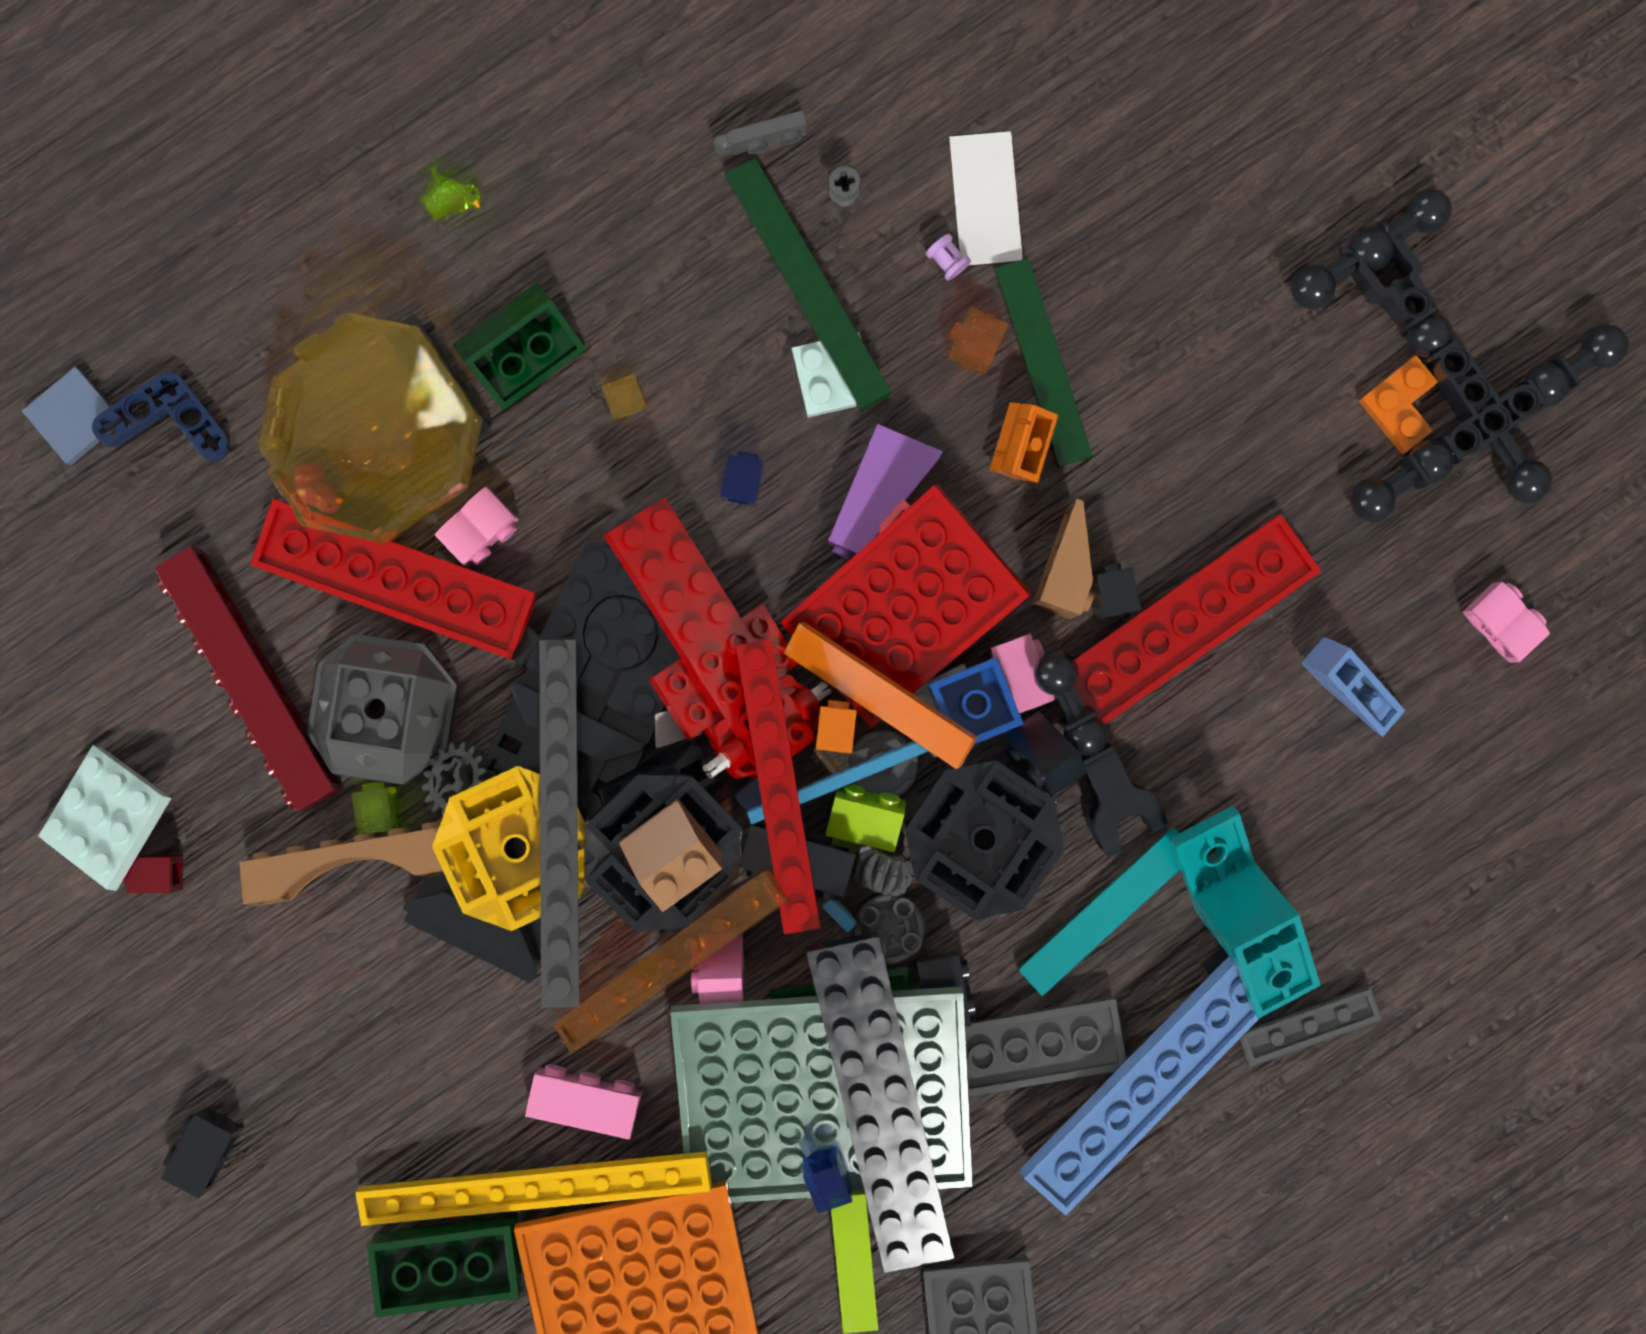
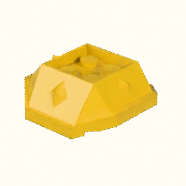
M519 766L450 797L432 845L463 914L510 931L541 917L540 774ZM578 809V899H580L582 890H583L584 885H585V880H584V823H585V822H584V820H583V818H582V816H581V814H580L579 809ZM511 838H521L526 844V852L519 859L509 857L505 851L506 843Z

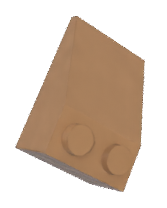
M1079 499L1070 504L1065 511L1032 602V606L1070 620L1080 616L1084 611L1088 612L1095 592L1090 590L1093 577L1084 501Z

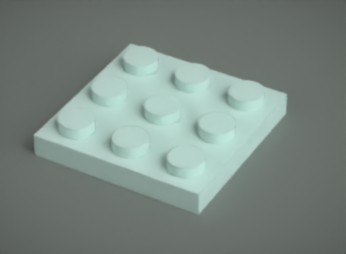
M92 745L38 837L105 889L117 891L170 802L171 797L104 748Z

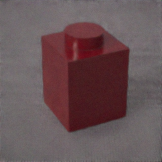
M183 855L137 856L123 879L127 885V893H172L183 890Z

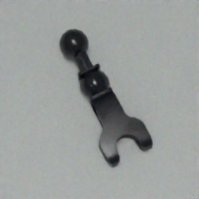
M1054 650L1044 653L1036 661L1033 670L1035 683L1041 691L1048 695H1055L1065 717L1057 722L1064 729L1063 736L1080 752L1086 770L1083 778L1091 794V803L1087 808L1085 822L1098 847L1106 855L1111 856L1121 850L1122 845L1117 830L1120 822L1126 816L1138 814L1143 823L1154 831L1166 827L1168 822L1157 796L1142 786L1131 783L1113 745L1107 742V727L1102 719L1097 716V711L1088 705L1083 706L1074 687L1079 676L1076 661L1064 651Z

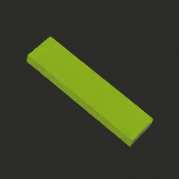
M861 1189L830 1192L843 1334L878 1331L865 1191Z

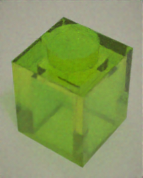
M381 781L362 784L363 792L352 793L358 835L401 828L395 787L384 788V782Z

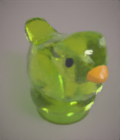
M436 167L430 169L434 179L433 188L426 189V193L420 197V201L435 221L442 217L447 218L450 212L460 214L468 208L480 207L482 196L476 186L463 185L453 179L441 176Z

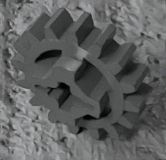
M452 742L449 744V751L442 748L438 750L440 757L438 760L430 758L429 763L433 768L431 771L424 772L423 775L429 778V783L423 785L422 790L430 792L425 802L433 805L432 812L443 817L450 797L495 776L494 771L487 769L491 765L492 760L484 757L485 751L466 742H462L460 745Z

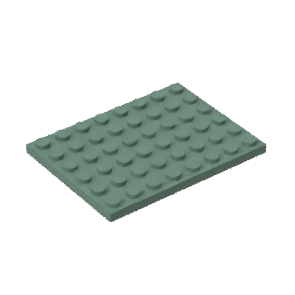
M962 986L892 991L938 1189L972 1187L964 994ZM817 996L671 1006L670 1014L684 1154L707 1151L712 1183L727 1181L731 1203L830 1196V1192L864 1189Z

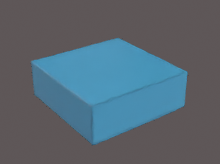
M837 898L835 901L827 899L822 903V907L847 933L856 925V918Z

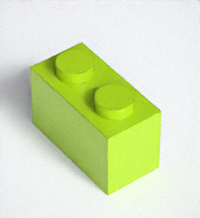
M848 784L836 789L825 836L895 852L905 815L906 801L900 800L897 795L888 792L880 794L868 792L856 784Z

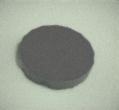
M875 730L868 733L854 744L852 754L850 753L849 767L907 744L909 741L902 735L890 730ZM917 756L853 783L863 787L868 792L876 794L888 792L897 796L902 795L914 782L918 758Z

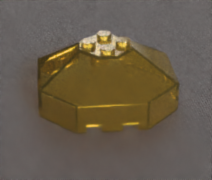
M346 312L334 320L335 325L320 335L315 333L296 345L293 354L300 358V360L272 377L258 448L272 467L269 468L268 476L295 511L294 515L301 526L317 532L385 545L469 489L483 419L428 336L418 326Z

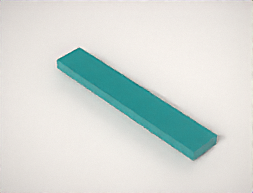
M1174 827L1168 829L1017 968L1041 996L1049 991L1180 870L1169 840L1179 834Z

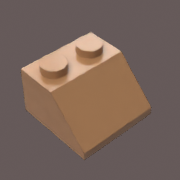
M678 798L619 841L639 884L662 912L722 870L723 853Z

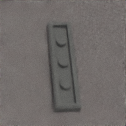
M1365 985L1255 1024L1238 1041L1247 1065L1252 1067L1383 1019L1371 986Z

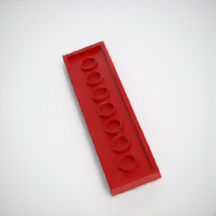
M272 499L250 563L251 566L510 660H515L538 593L276 499Z
M1280 514L1075 658L1079 676L1074 687L1083 706L1088 705L1094 708L1098 713L1097 716L1107 724L1319 574L1321 569L1283 516Z

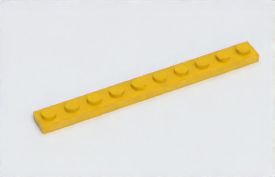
M706 1151L360 1186L355 1194L361 1226L710 1192L712 1180Z

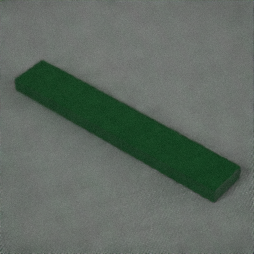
M1029 258L995 268L994 272L1037 405L1040 408L1058 414L1050 442L1057 467L1060 468L1091 458L1093 455Z

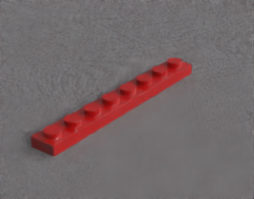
M772 639L736 645L784 934L819 929L821 926Z

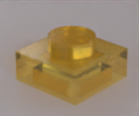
M634 374L601 386L614 420L647 409Z

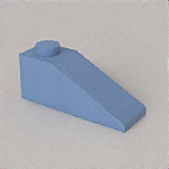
M1323 637L1302 661V665L1325 689L1382 737L1406 711L1353 650L1345 645Z

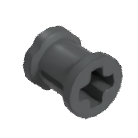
M840 166L829 177V196L831 201L840 207L853 205L859 197L860 177L853 168ZM841 182H846L847 187H849V191L843 192L842 187L839 186V184Z

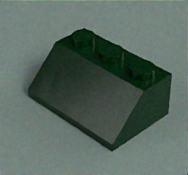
M537 282L452 344L465 364L503 411L586 350V347Z

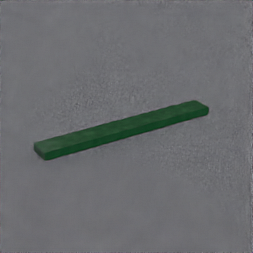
M756 158L725 173L727 182L859 411L861 412L891 396V390Z

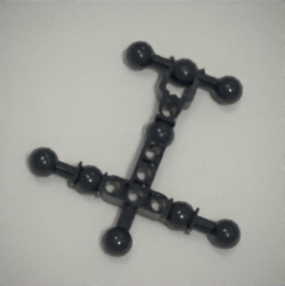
M1429 188L1415 193L1410 198L1405 215L1391 224L1381 220L1379 228L1372 226L1359 230L1352 237L1349 248L1340 247V258L1326 267L1309 265L1300 269L1294 275L1291 283V293L1298 305L1307 309H1319L1326 306L1333 299L1336 285L1351 275L1368 303L1372 305L1379 303L1396 324L1403 327L1400 329L1402 333L1408 330L1407 342L1410 349L1416 355L1427 358L1422 363L1424 365L1428 364V370L1438 381L1436 386L1461 421L1447 430L1442 436L1419 442L1412 449L1409 456L1399 460L1402 468L1385 480L1367 478L1360 481L1354 487L1350 499L1353 513L1368 522H1379L1386 519L1395 507L1397 496L1412 486L1419 490L1431 483L1443 481L1451 473L1455 464L1460 463L1464 460V457L1477 452L1489 443L1508 470L1505 480L1508 494L1516 501L1523 503H1535L1542 500L1551 489L1553 478L1550 469L1541 461L1527 459L1508 431L1533 415L1538 409L1544 406L1559 404L1567 396L1569 390L1581 384L1578 376L1593 366L1611 368L1618 365L1628 352L1629 341L1626 333L1620 327L1610 324L1597 325L1592 327L1582 339L1581 350L1567 359L1560 355L1547 363L1535 365L1527 373L1523 382L1514 386V389L1498 396L1471 354L1465 348L1458 345L1460 340L1453 341L1454 332L1451 323L1443 316L1434 314L1438 308L1436 306L1432 307L1431 296L1419 276L1423 271V265L1404 241L1415 232L1434 233L1443 229L1448 224L1451 217L1452 204L1450 198L1442 190ZM1392 258L1402 275V279L1393 280L1389 287L1386 288L1372 271L1384 268ZM1405 300H1409L1415 305L1416 314H1412L1406 309ZM1445 358H1449L1454 362V372L1449 371L1445 367ZM1465 386L1473 390L1475 394L1474 401L1466 398L1464 394ZM1514 396L1522 401V411L1515 408L1513 404ZM1485 415L1493 420V431L1485 426ZM1456 434L1464 438V450L1456 446Z

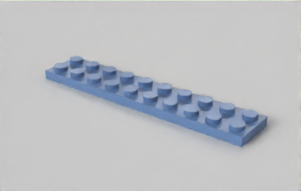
M1230 956L1018 1170L1026 1181L1065 1216L1259 1020L1250 1008L1236 964ZM1279 972L1274 978L1281 975V972Z

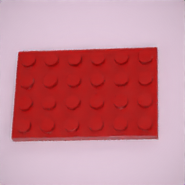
M935 484L780 623L792 636L799 623H807L913 694L1032 593L938 484ZM839 691L851 706L857 710V713L871 729L882 720Z

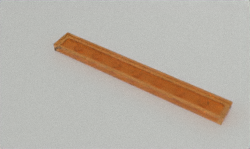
M770 870L763 871L691 923L687 928L680 931L582 1002L579 1007L574 1008L553 1023L569 1052L573 1054L789 901Z

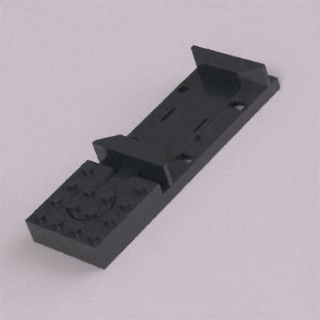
M589 538L526 663L528 669L522 682H514L511 687L514 698L485 757L492 760L491 765L487 769L494 771L495 776L516 766L540 774L539 640H576L578 809L584 822L603 806L598 794L592 792L597 780L599 779L607 783L639 767L655 734V715L665 712L667 709L648 679L680 658L614 551ZM507 735L523 742L517 755L501 747ZM511 838L506 843L505 851L509 857L519 859L526 852V844L521 838ZM445 874L425 877L415 899L406 902L403 910L408 912L404 922L522 980L532 983L541 967V917L510 931L463 914Z

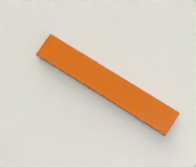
M802 622L798 624L784 654L955 769L962 766L978 738L976 735L807 623Z

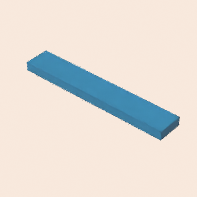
M915 741L909 742L798 788L800 804L929 750ZM762 804L747 809L746 813L751 824L765 819Z

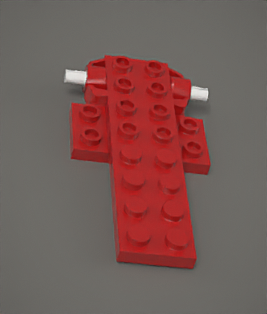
M665 497L603 535L680 656L678 660L648 680L687 740L704 730L716 755V758L703 766L704 772L709 771L706 775L710 779L724 769L735 779L750 776L752 780L758 779L736 645L772 639L792 757L816 740L814 733L819 724V701L831 694L830 688L825 689L828 685L825 682H821L810 690L796 682L791 675H786V672L799 663L784 654L788 643L764 604L756 606L742 617L739 616Z

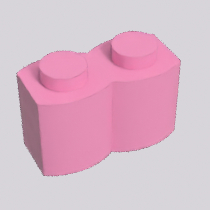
M484 487L458 513L451 517L436 532L435 536L463 566L470 567L474 564L477 567L489 558L492 553L489 549L498 540L501 543L505 542L515 533L517 528L514 525L519 519L490 488Z
M1503 582L1492 583L1462 612L1509 663L1521 662L1550 634L1545 626L1547 622L1538 611L1526 608L1521 600L1523 598L1521 592L1514 585Z

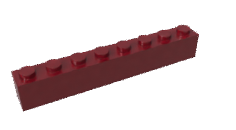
M190 546L156 566L154 569L159 576L157 579L159 588L167 597L171 596L177 607L174 610L176 617L184 627H189L195 637L192 639V643L196 651L202 657L208 659L212 666L210 674L219 687L225 688L230 697L227 701L230 709L238 718L242 717L248 728L245 730L248 740L255 748L259 747L266 758L263 760L264 767L271 777H277L283 787L281 795L286 804L292 809L295 808L297 812L305 811L342 790L343 787L336 775L331 773L309 738L306 724L202 549Z

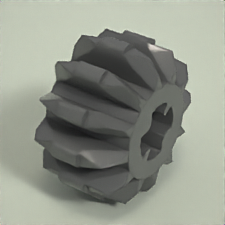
M864 846L860 848L859 854L856 855L853 863L852 874L855 881L861 883L863 887L870 888L874 892H880L884 895L899 896L904 894L913 878L912 862L909 858L904 857L902 853Z

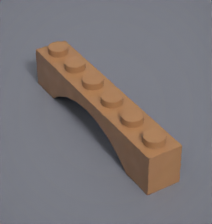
M441 822L422 824V830L409 832V828L391 829L387 831L388 836L375 838V834L357 835L353 837L354 842L342 844L341 840L323 841L319 843L320 848L308 850V846L286 848V854L277 856L274 855L273 851L252 854L253 860L239 862L243 905L262 906L291 901L306 885L319 875L339 865L360 860H383L400 866L416 876L431 877L444 874L443 869L432 848Z

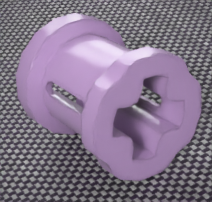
M950 234L941 237L925 253L928 258H933L945 272L944 278L947 281L955 278L971 263V259L968 256L964 257L951 242L953 237Z

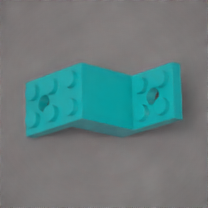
M1233 806L1169 839L1194 911L1236 964L1250 1008L1258 1019L1321 986L1300 915L1255 863L1240 813ZM1216 847V851L1213 854L1207 856L1208 852L1212 848ZM1279 972H1281V975L1274 978Z

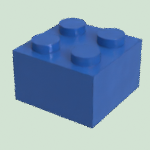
M997 657L927 685L936 709L976 735L978 738L974 744L1024 724Z

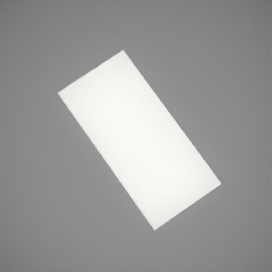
M1011 131L950 136L960 253L964 257L968 256L971 259L969 265L1023 260Z

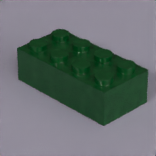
M517 1214L376 1233L366 1245L375 1318L519 1299L526 1286L514 1233L515 1224L518 1223Z

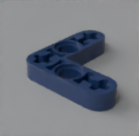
M164 372L100 413L92 423L93 434L103 445L117 447L169 414L204 459L211 462L220 461L230 451V442L223 430L178 374L172 372ZM168 383L171 386H176L177 394L172 397L168 393L164 394L166 391L163 386ZM153 392L162 405L157 407L149 394ZM145 401L150 404V411L145 417L136 418L131 415V408L136 402ZM188 409H197L201 412V419L195 425H186L182 422L183 413ZM123 412L132 425L128 427L119 414ZM109 422L111 425L116 426L117 434L112 437L110 434L105 433L104 425ZM206 429L213 440H219L218 446L220 448L216 451L207 448V442L200 433Z

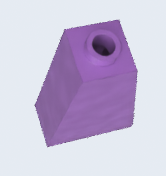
M877 424L829 537L828 545L834 547L832 552L850 560L853 555L855 556L880 534L879 525L902 500L907 501L936 466L943 451Z

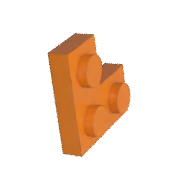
M1415 355L1358 401L1399 452L1404 454L1433 431L1411 403L1438 383V381Z

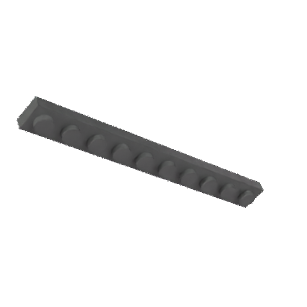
M539 640L541 1008L579 1007L576 640Z

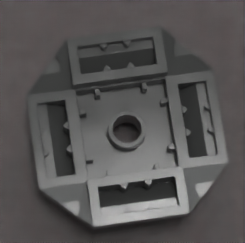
M354 634L318 663L307 734L332 774L406 784L431 766L429 763L430 758L435 760L440 758L438 754L440 748L449 751L459 684L448 673L428 645ZM378 699L382 700L385 705V713L379 719L375 718L371 712L372 704Z

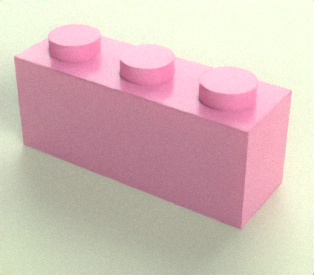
M551 1064L546 1065L545 1068L540 1067L536 1071L525 1113L526 1117L630 1140L634 1131L643 1091L636 1089L634 1083L625 1080H615L614 1084L600 1081L601 1076L589 1072H581L580 1076L566 1073V1068Z

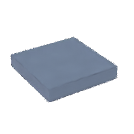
M75 366L24 408L22 412L61 459L71 466L100 442L93 434L92 423L100 413L111 407V404L84 372ZM110 422L105 424V433L110 434L116 426L111 425Z

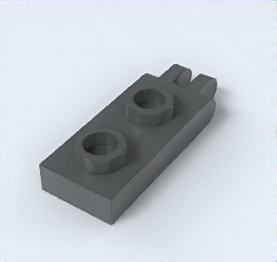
M803 110L733 129L727 134L717 136L714 139L715 152L719 156L738 155L745 152L758 154L766 151L768 146L782 143V145L797 143L803 136L807 135V123Z

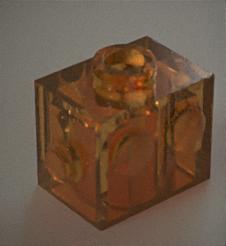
M970 306L963 323L956 320L948 340L954 343L949 352L948 359L963 365L962 367L968 371L974 370L986 375L1009 324L997 319L991 313L986 314Z

